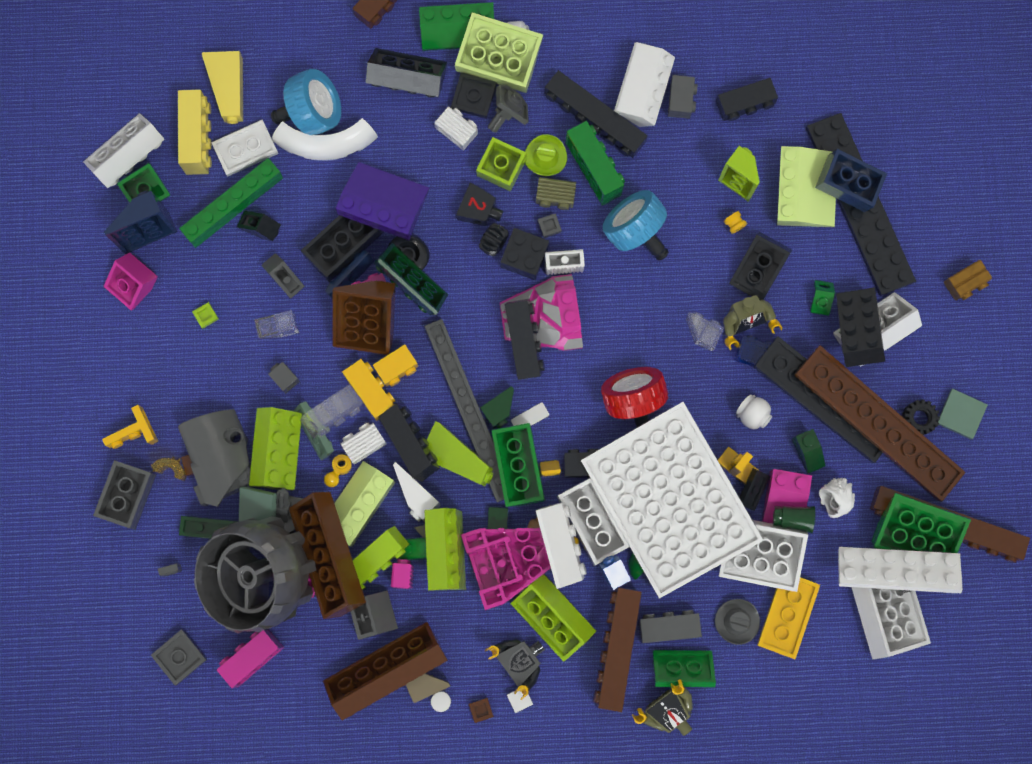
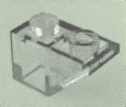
M292 310L254 320L259 339L281 338L299 333L296 317Z
M689 312L686 321L695 344L713 351L724 327L715 320L708 321L704 319V316L698 312Z

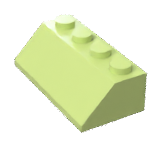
M364 461L334 503L347 544L351 547L395 484L393 479Z

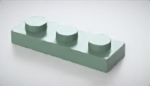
M306 401L300 403L294 409V412L302 413L301 426L320 460L326 459L334 452L332 443L324 434L323 427L315 418L312 408L309 407Z

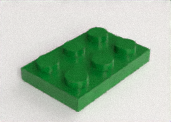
M653 650L655 687H671V683L674 686H678L679 679L682 680L684 687H715L716 679L712 651Z

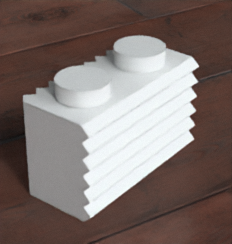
M447 107L435 121V128L464 151L478 135L477 125L470 119L468 121L462 117L463 114L458 109Z
M583 249L545 252L547 275H552L553 273L555 275L557 273L567 274L568 272L571 274L572 272L579 273V271L582 273L584 271Z
M366 423L359 428L360 431L355 435L350 433L343 438L344 442L341 443V446L354 465L386 445L385 440L374 423Z

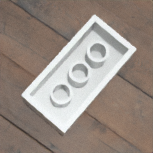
M591 478L557 496L560 503L564 502L565 506H569L571 512L569 521L574 525L576 534L594 566L603 562L606 557L614 556L630 547Z

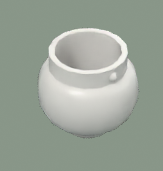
M749 395L737 409L736 415L738 418L740 417L741 422L749 429L764 428L772 418L770 415L771 406L763 398H755V395Z

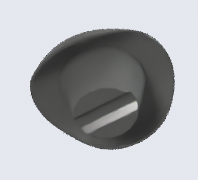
M733 599L727 601L718 609L715 617V626L724 640L732 644L742 645L750 642L758 633L760 617L753 604L743 599Z

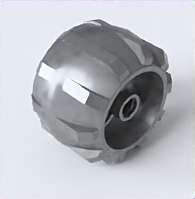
M271 516L259 521L251 518L235 522L214 531L211 539L204 546L200 547L195 566V589L207 614L229 631L235 633L255 631L258 633L265 629H270L295 617L297 607L310 602L313 590L308 585L309 573L316 571L315 561L313 559L307 560L302 548L305 542L303 535L299 531L290 534L284 530L285 524L281 518ZM253 547L259 550L266 558L258 560L249 552L250 548ZM274 580L273 592L269 598V582Z

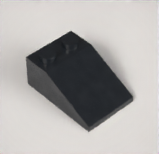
M758 232L729 284L750 296L757 295L759 300H764L791 254L792 249Z

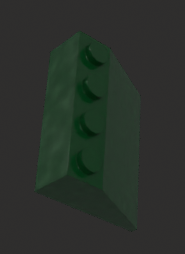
M391 243L373 263L376 269L389 277L391 283H396V287L401 288L408 299L414 300L422 312L428 313L430 316L436 315L446 300L448 293L396 245Z

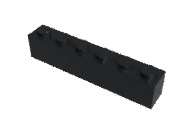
M559 70L545 86L544 94H546L545 96L548 100L557 102L563 111L572 113L578 122L583 123L587 121L589 126L593 125L597 135H602L608 144L617 146L623 155L634 158L646 143L648 135Z

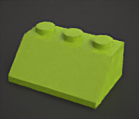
M738 146L726 162L718 181L748 202L760 183L755 156L752 155L748 148Z

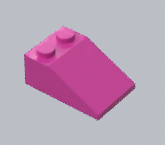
M777 469L769 471L771 477L767 485L762 522L773 524L775 506L807 507L812 476Z

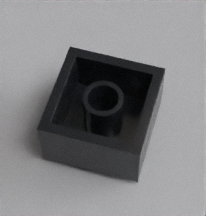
M514 228L501 259L500 268L536 281L545 258V252L549 248V240Z

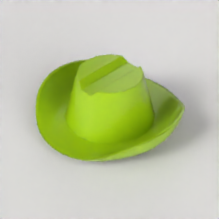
M544 134L534 138L525 150L527 153V160L525 162L527 167L541 176H551L561 172L567 162V152L564 144L553 135Z

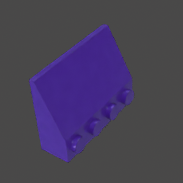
M358 162L342 191L336 211L340 216L410 240L430 188Z

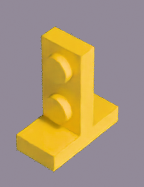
M136 405L131 408L137 420L136 423L102 439L106 447L116 449L122 446L123 442L128 439L135 440L139 438L141 433H143L147 443L152 445L158 442L143 407Z
M727 447L718 459L721 467L744 485L752 468L758 470L749 463L753 457L748 452L743 455L738 454L730 447Z

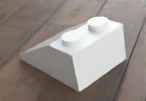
M395 462L393 466L408 507L411 509L409 513L418 522L421 519L425 522L424 510L438 509L441 505Z

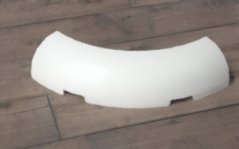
M363 118L352 127L330 135H308L293 129L282 121L276 128L272 141L287 152L306 159L334 160L347 157V155L358 150H363L376 140L378 136Z

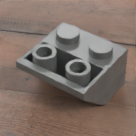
M388 591L364 596L366 603L350 611L358 640L398 629Z

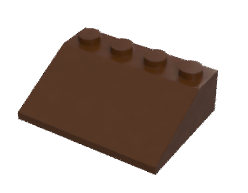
M376 280L333 288V347L385 355L390 354L394 335L396 283Z

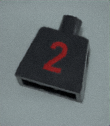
M469 183L456 218L459 221L486 226L490 218L500 222L504 211L495 208L496 198L473 183Z

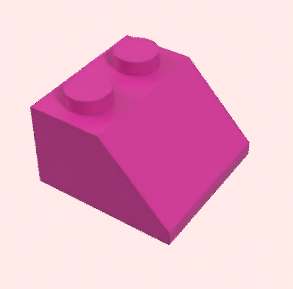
M128 253L114 261L104 288L132 311L152 290L158 276L134 255Z

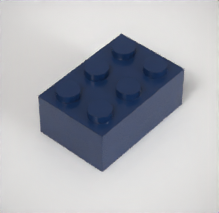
M836 149L828 155L815 188L866 212L875 206L887 173Z

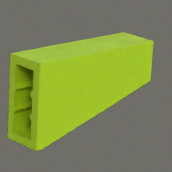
M435 421L427 441L430 452H433L438 459L437 464L480 485L486 486L487 483L489 484L493 477V468L449 429Z

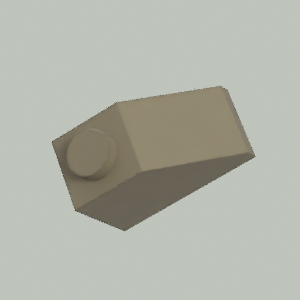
M427 673L406 684L413 703L451 686L449 682Z

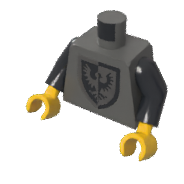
M510 639L503 640L496 645L486 648L485 652L488 650L492 652V656L488 659L496 657L518 686L514 694L518 691L522 692L523 697L520 700H523L536 684L541 671L539 665L541 663L536 657L545 650L539 641L528 647L524 641Z

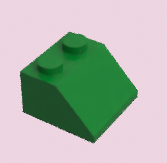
M150 163L117 183L129 203L133 198L138 197L139 193L144 191H152L160 202L170 196L164 182Z

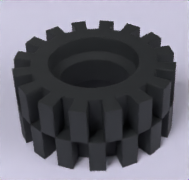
M916 400L905 407L902 416L922 435L934 431L935 427L938 426L939 423L937 422L940 420V417L937 414H939V410L936 411V406L931 405L932 402ZM916 411L926 413L927 422L924 425H919L915 422L914 414Z

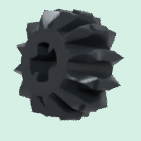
M493 223L490 225L480 240V249L492 257L498 254L505 245L508 230L500 224Z

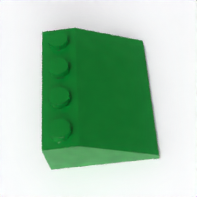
M894 493L878 522L871 542L873 547L877 549L958 553L971 519Z

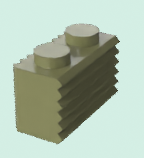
M539 177L536 204L544 208H549L550 205L558 206V209L561 210L573 208L576 182Z

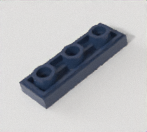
M365 250L358 253L350 265L344 267L340 275L328 284L325 291L332 300L333 288L351 285L374 262L370 254Z

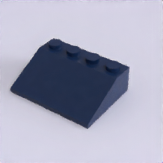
M144 191L139 193L138 197L131 200L104 233L126 255L176 233L177 229L169 211L152 191Z

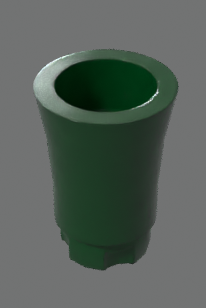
M815 506L774 507L773 525L813 533Z

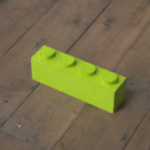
M395 526L386 530L353 560L362 590L366 588L364 584L367 581L371 583L379 576L377 572L381 569L385 571L392 565L391 560L393 558L398 559L406 553L404 549L409 543Z

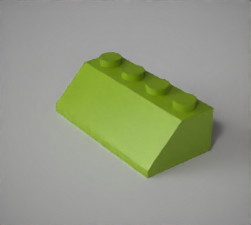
M544 574L532 582L510 603L563 662L584 645L596 632L590 623Z

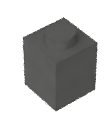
M284 362L276 363L271 367V372L268 374L285 394L300 382Z

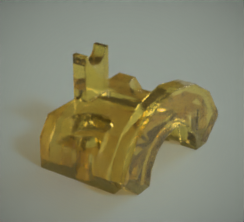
M174 457L172 459L162 458L151 465L156 473L162 474L166 469L172 468L175 473L174 478L182 481L186 479L185 470L179 464L180 458L179 460H175Z

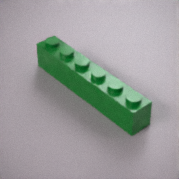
M267 158L179 229L191 244L197 248L283 179L281 172Z

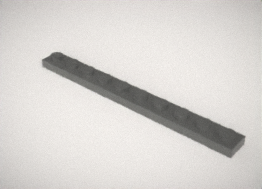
M442 319L426 325L425 329L476 453L493 468V477L489 484L497 503L504 500L493 440Z

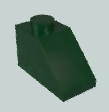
M512 386L480 407V411L493 429L496 427L500 429L508 423L507 419L510 417L514 394Z
M814 429L791 439L807 474L826 466L822 447Z

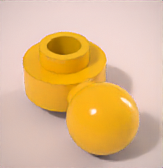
M340 454L333 459V471L324 476L326 486H337L339 475H345L351 470L352 463L348 456ZM344 461L345 465L340 467L338 463Z

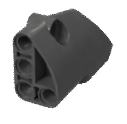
M234 409L205 414L185 421L178 426L192 463L190 465L204 502L216 507L219 506L231 486L249 466L248 438ZM237 435H241L240 441L234 443V438Z

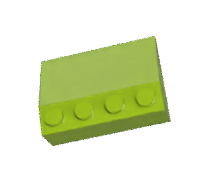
M453 508L424 510L428 591L466 590L464 543L461 537L463 534L462 511Z

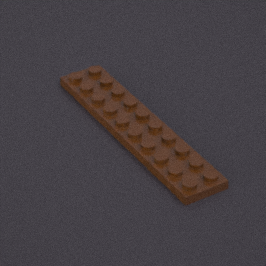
M821 345L817 346L794 374L939 502L946 498L966 473Z

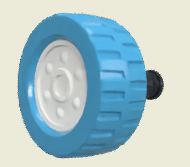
M308 69L290 77L286 81L283 91L285 106L271 112V119L275 124L279 125L282 121L292 120L303 133L317 135L338 125L341 118V102L331 80L317 69Z
M642 190L628 196L614 207L603 223V232L618 250L628 251L644 244L652 255L655 256L656 260L659 261L666 258L669 253L668 249L665 248L656 235L666 220L667 211L653 192Z

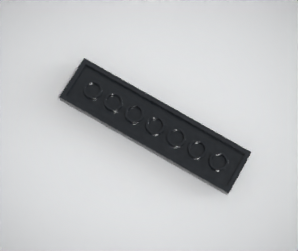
M777 336L753 367L869 461L876 463L883 452L794 375L807 359Z

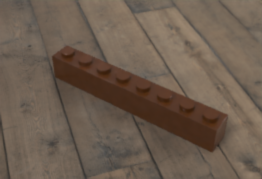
M884 486L876 487L870 509L875 511V515L882 517L894 493H898L970 518L971 522L962 541L967 543V547L979 550V548L984 549L986 554L996 557L999 554L1005 557L1004 560L1012 563L1022 561L1025 558L1030 541L1029 537Z

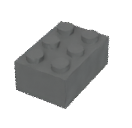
M114 460L93 516L136 530L156 475Z

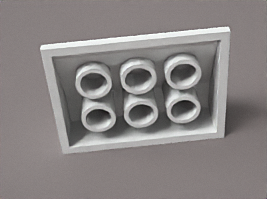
M753 520L764 541L722 563L719 577L797 592L808 532Z
M852 587L872 659L890 657L931 644L916 591Z

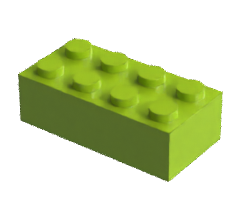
M273 407L257 408L249 486L282 490V488L295 490L302 413Z

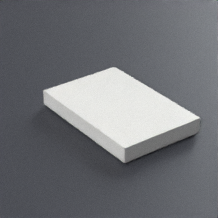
M263 120L211 142L227 177L278 154Z

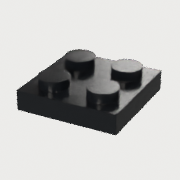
M461 73L451 108L487 119L497 82Z

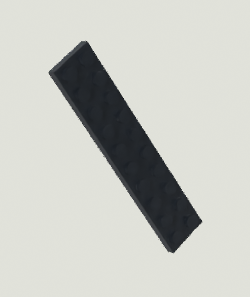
M842 113L807 125L806 130L815 149L831 152L839 149L863 161ZM879 196L875 206L866 212L837 199L879 295L883 296L915 283L916 279Z

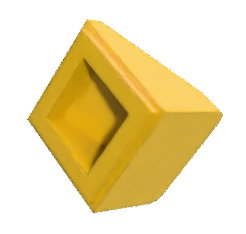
M559 461L540 462L541 476L560 475Z

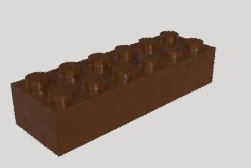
M313 492L291 506L289 511L296 532L299 531L305 538L302 548L307 560L313 559L315 561L316 571L309 573L322 617L323 619L342 617L365 604L366 600L331 492Z
M616 588L615 591L611 592L609 603L613 604L612 611H608L606 623H610L609 630L604 632L603 643H606L605 651H601L600 662L603 663L602 671L598 670L596 681L600 683L599 690H595L593 698L597 708L622 712L642 593L640 591Z
M425 622L323 680L332 707L340 719L344 720L448 660L428 622Z

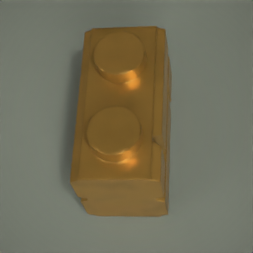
M978 260L944 281V284L954 300L957 301L962 298L964 301L973 295V290L978 289V291H981L989 286L987 282L992 279V276L986 270L983 262Z

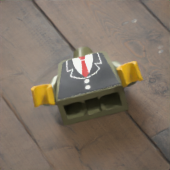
M757 295L746 297L744 300L732 304L729 313L723 319L725 335L728 336L725 339V345L730 350L732 344L738 348L739 342L733 335L764 324L767 320L770 321L768 326L773 334H775L773 329L776 326H779L780 330H782L780 322L775 319L776 315L772 305L768 301L759 300Z
M679 679L678 686H674L671 683L670 689L646 706V713L641 708H638L639 715L635 716L632 714V717L637 724L644 723L667 733L677 728L685 736L692 730V727L686 721L692 714V695L683 686L682 680Z

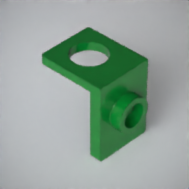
M815 280V294L810 312L829 315L835 296L834 284Z

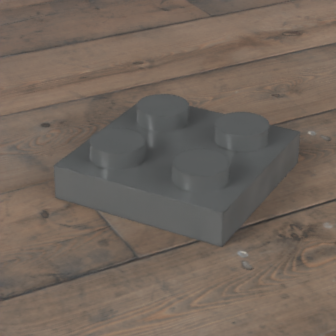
M183 629L151 654V657L175 686L208 660Z

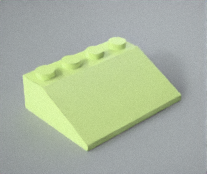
M472 13L455 62V69L460 73L495 81L499 85L507 84L512 89L526 93L543 34Z
M781 146L777 225L835 227L836 198L815 188L826 159L832 153L831 151Z

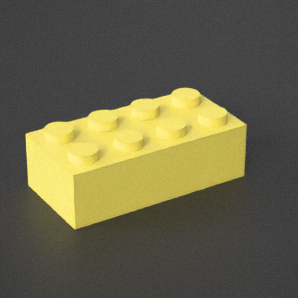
M178 90V164L186 175L209 174V168L212 167L211 156H209V150H211L212 145L211 139L208 138V132H211V121L208 120V114H211V104L207 102V97L203 95L201 90Z

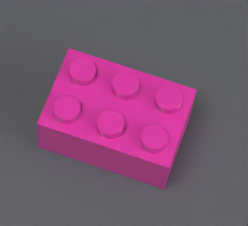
M270 630L254 632L250 636L251 641L239 645L234 650L236 653L233 656H227L219 663L220 667L217 671L231 688L241 686L284 649L283 645Z

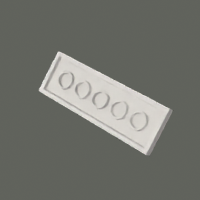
M839 547L838 549L839 586L945 593H961L963 590L959 553Z

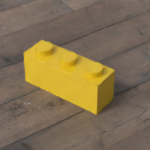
M360 359L342 371V373L377 421L379 416L392 407L396 401L390 392L386 394L382 389L384 384L380 378H375L371 372L374 370L368 361L364 363Z

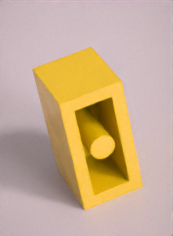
M406 345L401 346L373 364L374 369L386 387L389 385L391 387L395 386L401 381V377L412 375L417 371L416 368L419 367Z

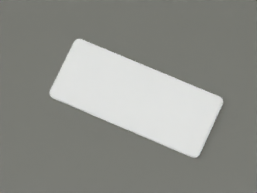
M540 403L511 419L513 426L530 423L532 426L548 417L549 413L544 404Z

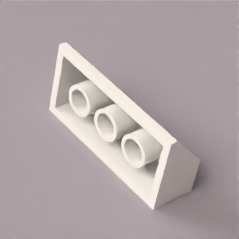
M638 42L634 43L614 111L638 127L655 126L675 57L662 48Z
M139 113L83 162L109 188L116 185L119 178L124 174L131 172L134 165L146 159L148 153L153 149H157L162 144L164 138Z
M892 293L878 303L884 351L922 326L918 309L897 293ZM839 328L838 330L833 332V334L842 346L841 332Z
M561 502L536 510L556 588H562L582 581L587 572L584 563L580 562L581 549L574 540L576 531L574 525H570L569 517H571L569 506H565V503Z

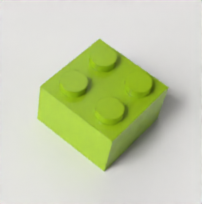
M492 137L476 169L477 176L511 192L527 160V153Z

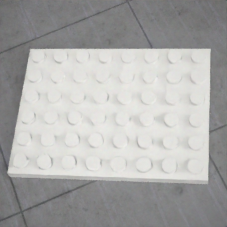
M684 402L581 460L659 598L764 541Z

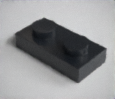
M752 468L739 497L744 507L755 511L771 477L770 475Z

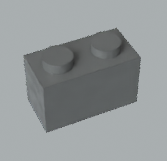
M672 75L668 117L690 119L691 114L695 113L696 102L693 101V95L697 94L698 84H694L695 77Z

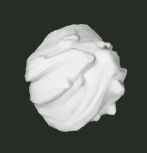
M833 478V480L819 490L821 505H825L828 516L831 518H838L848 514L854 507L855 494L852 493V483L847 484L846 478Z

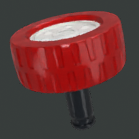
M636 367L621 371L608 378L601 387L603 402L608 414L618 419L634 418L636 428L650 421L649 414L661 408L668 400V390L663 373L654 367Z

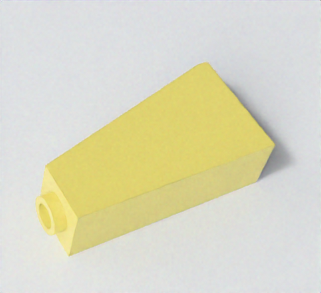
M240 51L202 52L206 70L224 122L228 124L242 122L243 58Z

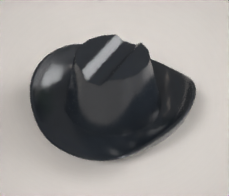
M411 235L410 240L398 236L391 240L389 245L393 243L420 269L423 270L429 261L430 252L422 239Z

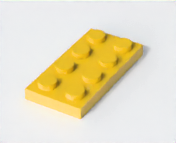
M800 577L797 592L776 588L757 646L796 659L820 584Z

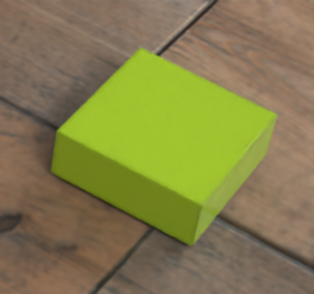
M209 302L192 311L202 329L219 320Z

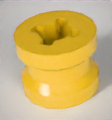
M739 211L723 221L725 225L730 227L731 234L738 232L747 225V222L742 220Z

